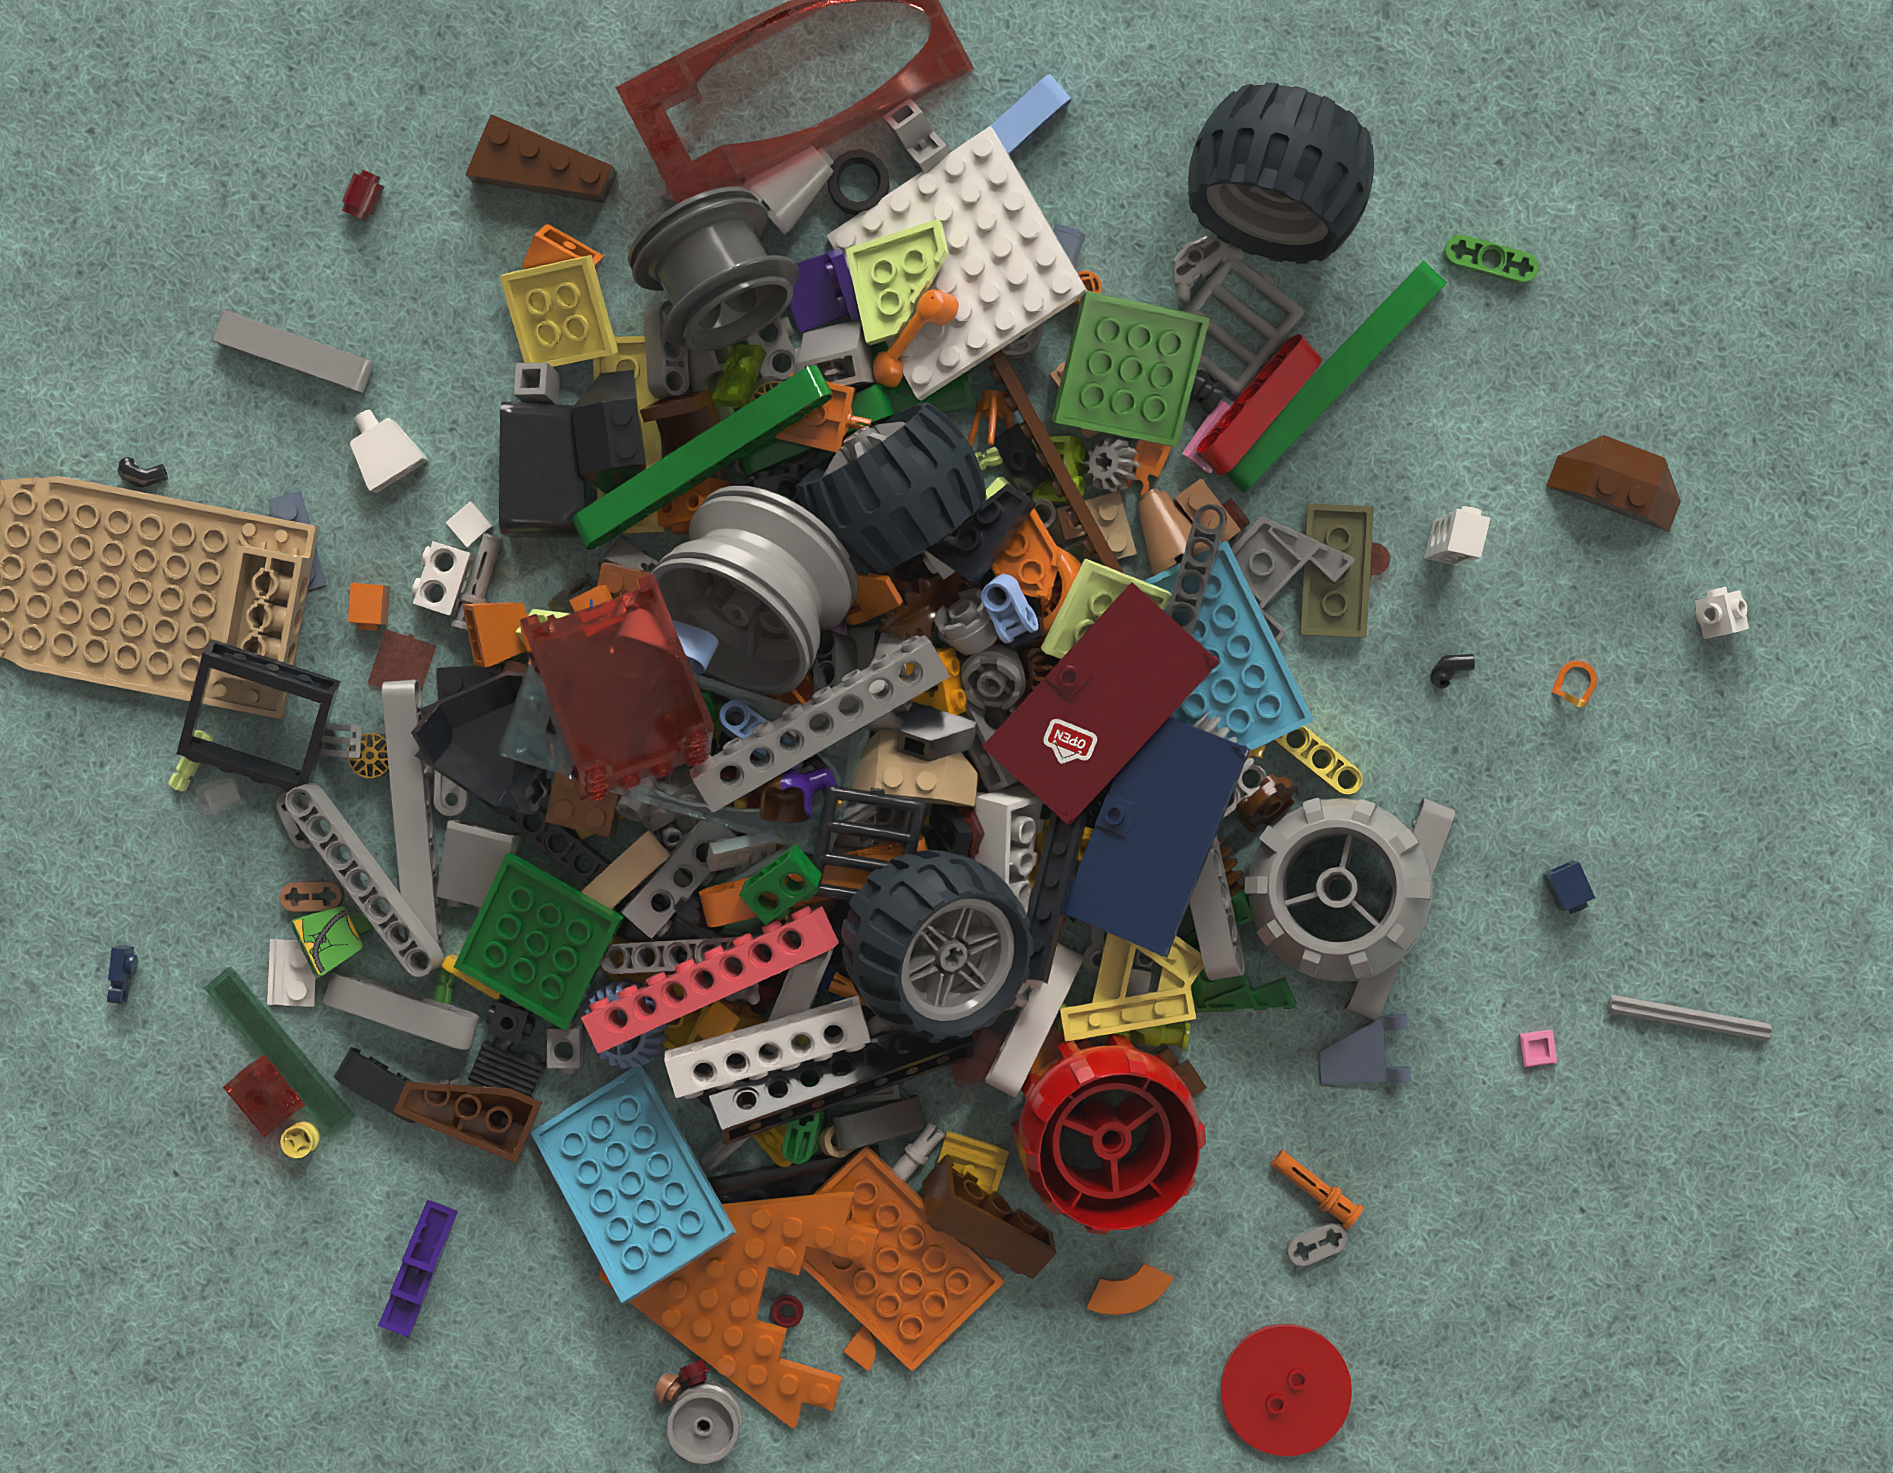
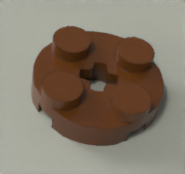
M1275 774L1266 776L1261 781L1260 788L1251 796L1243 798L1237 804L1235 809L1239 813L1238 819L1249 832L1260 831L1256 826L1265 823L1267 827L1274 824L1293 806L1295 801L1291 796L1293 792L1298 795L1299 789L1289 777L1283 776L1278 778Z

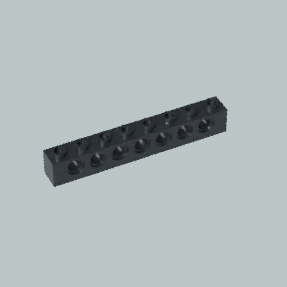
M901 1029L891 1033H880L870 1040L871 1042L865 1043V1047L860 1050L846 1052L844 1049L834 1052L832 1057L823 1061L811 1059L792 1070L783 1071L780 1069L777 1073L757 1080H749L747 1083L734 1088L720 1089L714 1095L709 1096L711 1113L725 1146L973 1058L974 1040L972 1035L958 1039L945 1037V1039H938L940 1040L938 1043H931L929 1038L918 1037ZM900 1050H908V1051H910V1052L907 1053V1054H900V1053H898V1051H900ZM873 1060L879 1062L876 1065L867 1064V1062ZM841 1071L848 1073L845 1076L835 1075L837 1072ZM809 1082L817 1084L813 1087L804 1086L806 1083ZM778 1093L785 1094V1096L782 1098L772 1097L773 1095ZM747 1104L754 1106L747 1110L741 1109L742 1106Z

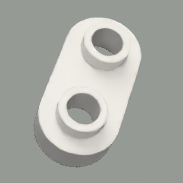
M435 770L434 804L436 809L446 816L461 814L468 806L469 793ZM450 793H454L458 797V802L454 806L447 802V797Z

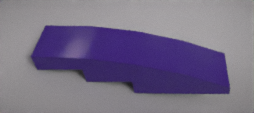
M427 1199L402 1258L403 1263L389 1293L391 1295L379 1321V1327L410 1338L457 1217V1210Z

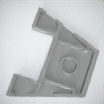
M1261 516L1231 548L1276 642L1287 633V630L1270 616L1263 607L1308 560H1311L1335 582L1355 561L1352 556L1264 516Z

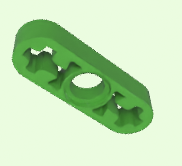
M1466 235L1452 237L1445 244L1443 251L1446 261L1453 266L1518 284H1525L1531 281L1539 270L1537 259L1528 252ZM1459 242L1463 243V249L1469 252H1474L1475 246L1480 247L1475 257V264L1470 263L1473 256L1467 254L1462 255L1460 259L1455 258L1456 252L1452 251L1451 247H1456ZM1494 251L1498 254L1500 261L1496 268H1487L1483 264L1482 255L1484 252ZM1507 255L1512 256L1509 263L1519 264L1522 260L1527 261L1526 267L1531 268V272H1526L1523 276L1518 275L1519 269L1510 266L1507 268V273L1502 272L1507 262Z

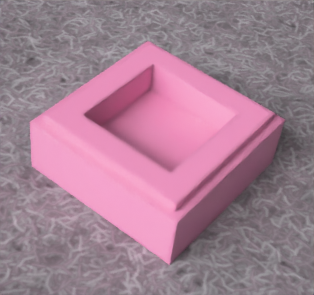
M1553 1030L1519 1034L1523 1067L1557 1063Z

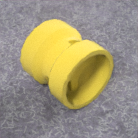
M298 1122L286 1129L282 1134L280 1140L281 1148L289 1157L302 1158L317 1148L320 1142V1133L311 1122Z

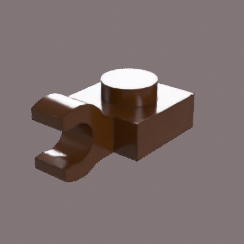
M1168 1046L1156 1052L1184 1081L1192 1097L1207 1088L1188 1059L1179 1064Z

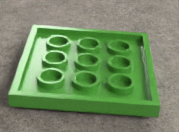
M1086 291L1080 300L1052 421L1059 424L1178 447L1210 318Z

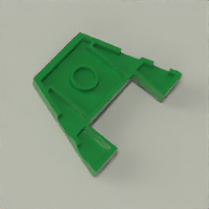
M1245 889L1240 890L1231 898L1237 926L1253 920ZM1193 929L1182 940L1201 953L1196 929ZM1203 967L1191 985L1195 1013L1235 1011V1009L1254 1008V1010H1267V1008L1274 1007L1293 1009L1297 1004L1285 977L1253 988L1246 971L1241 976L1211 981L1208 979Z

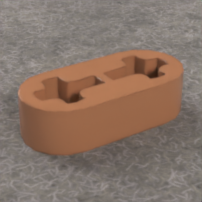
M301 881L284 886L280 892V902L285 909L293 912L325 911L341 906L345 894L341 885L334 881ZM294 887L297 888L300 894L309 893V899L298 901V906L295 905L294 900L288 899V894L294 892ZM327 887H330V892L336 893V899L331 900L330 905H327L326 899H316L315 893L326 892Z

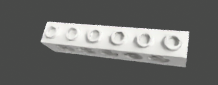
M854 996L665 1051L664 1062L675 1097L684 1096L685 1099H691L704 1093L703 1090L713 1087L726 1089L735 1085L737 1080L748 1077L749 1080L763 1078L768 1075V1071L779 1068L783 1071L792 1070L800 1066V1062L806 1060L823 1061L832 1057L833 1053L844 1049L846 1052L857 1051L864 1048L865 1043L871 1041L859 997ZM830 1025H837L842 1029L841 1033L835 1037L827 1036L824 1031ZM803 1034L808 1036L810 1040L804 1046H797L792 1043V1039L796 1035ZM765 1044H773L777 1047V1051L773 1055H764L759 1049ZM739 1053L745 1057V1060L741 1064L734 1065L728 1062L727 1058L731 1054ZM699 1063H708L713 1069L707 1074H700L695 1070V1067Z

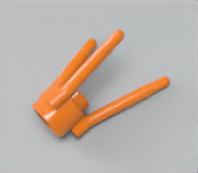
M999 390L982 391V400L976 403V413L967 439L971 447H973L983 413L984 419L989 420V445L994 444L996 421L1003 420V415H1005L1007 430L1014 426L1012 412L1003 397L1007 392Z

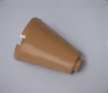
M1152 489L1144 493L1137 505L1152 577L1181 563L1192 527L1190 520L1166 491L1159 492V489ZM1198 542L1193 548V554L1196 556L1210 548L1206 543Z

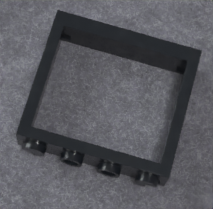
M211 639L202 653L176 754L184 756L192 762H202L218 767L226 773H237L249 777L258 783H268L281 787L286 792L295 787L311 783L341 681ZM212 668L320 703L302 770L194 736Z

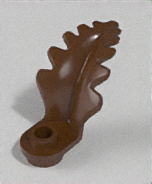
M957 572L952 573L945 579L942 577L940 579L923 577L918 581L919 593L910 590L905 591L903 597L906 604L901 603L900 606L894 608L895 611L889 610L885 612L886 617H880L881 624L878 625V630L881 633H887L890 638H893L894 634H896L897 638L901 641L904 640L906 633L909 638L917 636L918 629L922 631L923 635L930 638L934 631L935 616L941 606L944 605L948 609L953 603L960 600L958 593L972 588H980L983 591L986 583L985 578L983 577L979 584L975 586Z

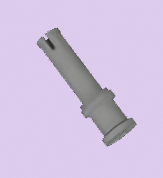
M483 533L466 592L462 591V594L459 595L460 607L456 620L451 621V626L467 630L463 604L487 603L488 599L485 598L501 544L504 540L502 538Z

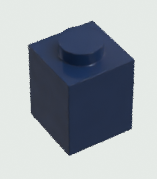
M1572 860L1543 873L1559 910H1568L1570 914L1587 908L1588 901L1595 899L1580 862Z

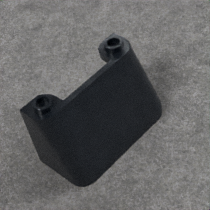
M528 402L501 403L499 444V528L501 534L508 537L580 538L571 519L575 514L586 508L587 505L585 504V478L580 474L571 410L574 405Z

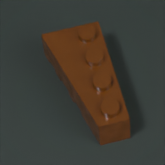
M491 114L465 175L473 183L490 184L511 189L516 188L605 203L617 172L608 163Z
M944 1156L922 1181L926 1223L934 1230L942 1231L956 1238L962 1245H969L982 1252L987 1258L1007 1265L1013 1272L1017 1274L1022 1273L1034 1279L1056 1254L1053 1232L1020 1208L1015 1212L1012 1211L1002 1195L996 1191H993L991 1195L976 1184L978 1178L968 1171L963 1176L952 1168L954 1161Z

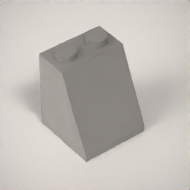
M464 819L448 821L436 897L445 898L444 904L453 907L464 908L465 904L477 906L476 912H479L505 855L511 852L519 856L523 834Z

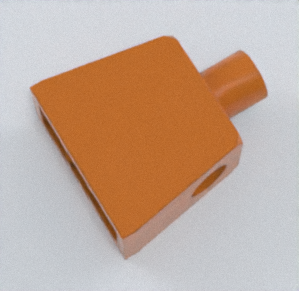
M494 602L462 605L475 666L490 667L529 650L516 634L517 629L530 614H526L523 603Z

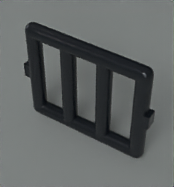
M835 785L827 787L812 863L822 873L818 884L819 890L814 896L848 901V906H850L849 903L855 892L859 893L861 890L822 883L825 864L873 872L891 863L887 860L828 851L832 832L904 844L902 855H916L926 809L925 802L920 799L885 794L884 789L871 787L870 791ZM842 800L909 811L911 814L908 829L906 831L834 819L837 802Z

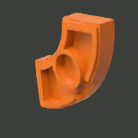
M1143 1262L1135 1273L1126 1278L1111 1280L1100 1277L1086 1308L1110 1315L1128 1314L1138 1311L1157 1300L1169 1287L1173 1276Z

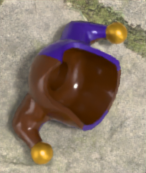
M790 768L736 799L734 806L738 810L746 809L749 797L753 793H757L759 795L760 818L763 820L778 823L805 822L811 819L814 794L821 789L826 790L830 785L837 786L833 773L828 768H819L805 773ZM838 800L836 808H840L844 801Z

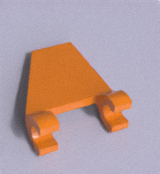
M869 573L868 575L857 574L858 594L853 603L856 609L848 611L844 618L848 624L856 625L900 606L903 600L889 576Z

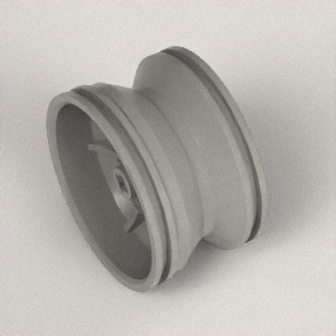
M728 486L718 489L703 501L693 515L689 525V542L677 546L665 555L649 575L644 587L647 611L703 629L717 638L718 646L704 672L709 677L748 693L759 695L787 693L795 689L802 682L812 667L820 644V632L837 626L855 602L858 594L857 573L849 561L850 555L842 543L837 540L833 532L800 505L781 495L750 486Z

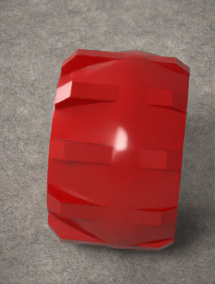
M1109 1034L1104 1042V1046H1093L1081 1050L1078 1049L1073 1040L1057 1045L1061 1059L1050 1066L1042 1076L1028 1073L1021 1087V1091L1026 1098L1020 1118L1010 1123L1011 1137L1019 1152V1158L1026 1178L1040 1197L1042 1203L1053 1215L1061 1214L1067 1219L1083 1225L1088 1233L1105 1235L1110 1230H1127L1139 1226L1145 1229L1158 1223V1218L1169 1211L1182 1196H1188L1197 1182L1194 1174L1199 1163L1200 1150L1206 1144L1205 1126L1199 1120L1191 1093L1184 1081L1159 1054L1153 1056L1134 1048L1126 1036ZM1119 1089L1134 1093L1115 1108L1104 1099H1093L1085 1103L1080 1111L1074 1109L1083 1099L1100 1091ZM1150 1118L1148 1130L1140 1145L1128 1157L1117 1163V1159L1123 1157L1131 1147L1132 1137L1130 1132ZM1063 1125L1084 1133L1092 1148L1101 1159V1168H1080L1070 1165L1061 1158L1059 1139Z

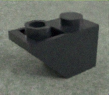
M913 701L899 729L897 752L930 762L971 749L975 741L977 722Z

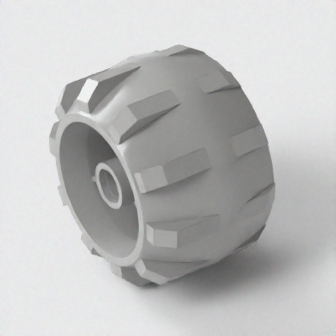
M1319 797L1302 802L1303 806L1285 815L1273 827L1268 826L1259 837L1261 843L1252 859L1249 876L1245 877V894L1248 895L1251 916L1257 928L1256 933L1265 946L1283 963L1304 975L1333 982L1359 981L1373 977L1393 967L1411 951L1420 939L1429 920L1433 902V881L1427 857L1412 831L1396 816L1375 803L1360 798L1359 800L1347 798L1320 800ZM1336 837L1347 838L1340 867L1329 868L1320 875L1316 884V892L1288 900V878L1298 857L1307 848L1319 841ZM1356 840L1376 850L1385 860L1391 874V903L1381 922L1376 920L1357 902L1360 895V884L1356 877L1349 872ZM1338 880L1345 881L1349 886V893L1343 899L1334 898L1330 892L1331 885ZM1321 900L1327 906L1337 910H1345L1353 906L1375 928L1363 937L1352 941H1324L1308 933L1295 919L1291 908Z

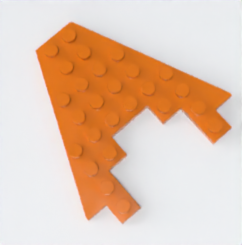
M851 1191L722 1204L737 1233L629 1302L789 1427L796 1428L803 1402L827 1410H834L843 1376L781 1358L787 1328L757 1320L768 1269L772 1267L800 1275L807 1247L870 1265L879 1230L848 1221L855 1192ZM601 1266L599 1279L613 1289Z

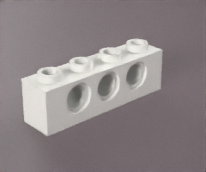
M1462 506V509H1456L1454 512H1449V514H1444L1442 517L1433 520L1424 559L1458 566L1481 558L1490 518L1481 516L1482 510Z

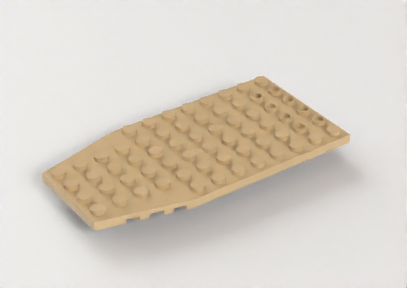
M61 476L0 480V657L8 659L27 670L186 701L191 699L202 653L211 639L294 666L319 526ZM212 668L203 704L284 719L289 693Z

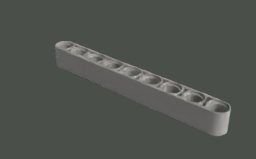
M418 680L383 682L382 704L400 893L442 951V949H445L441 898L436 897L439 877L430 780L428 775L423 776V774L427 773V764L415 757L420 748L411 734L412 730L423 718L419 710L423 708L421 687ZM404 928L405 939L408 940V931ZM419 952L418 958L420 963L428 966L427 956Z

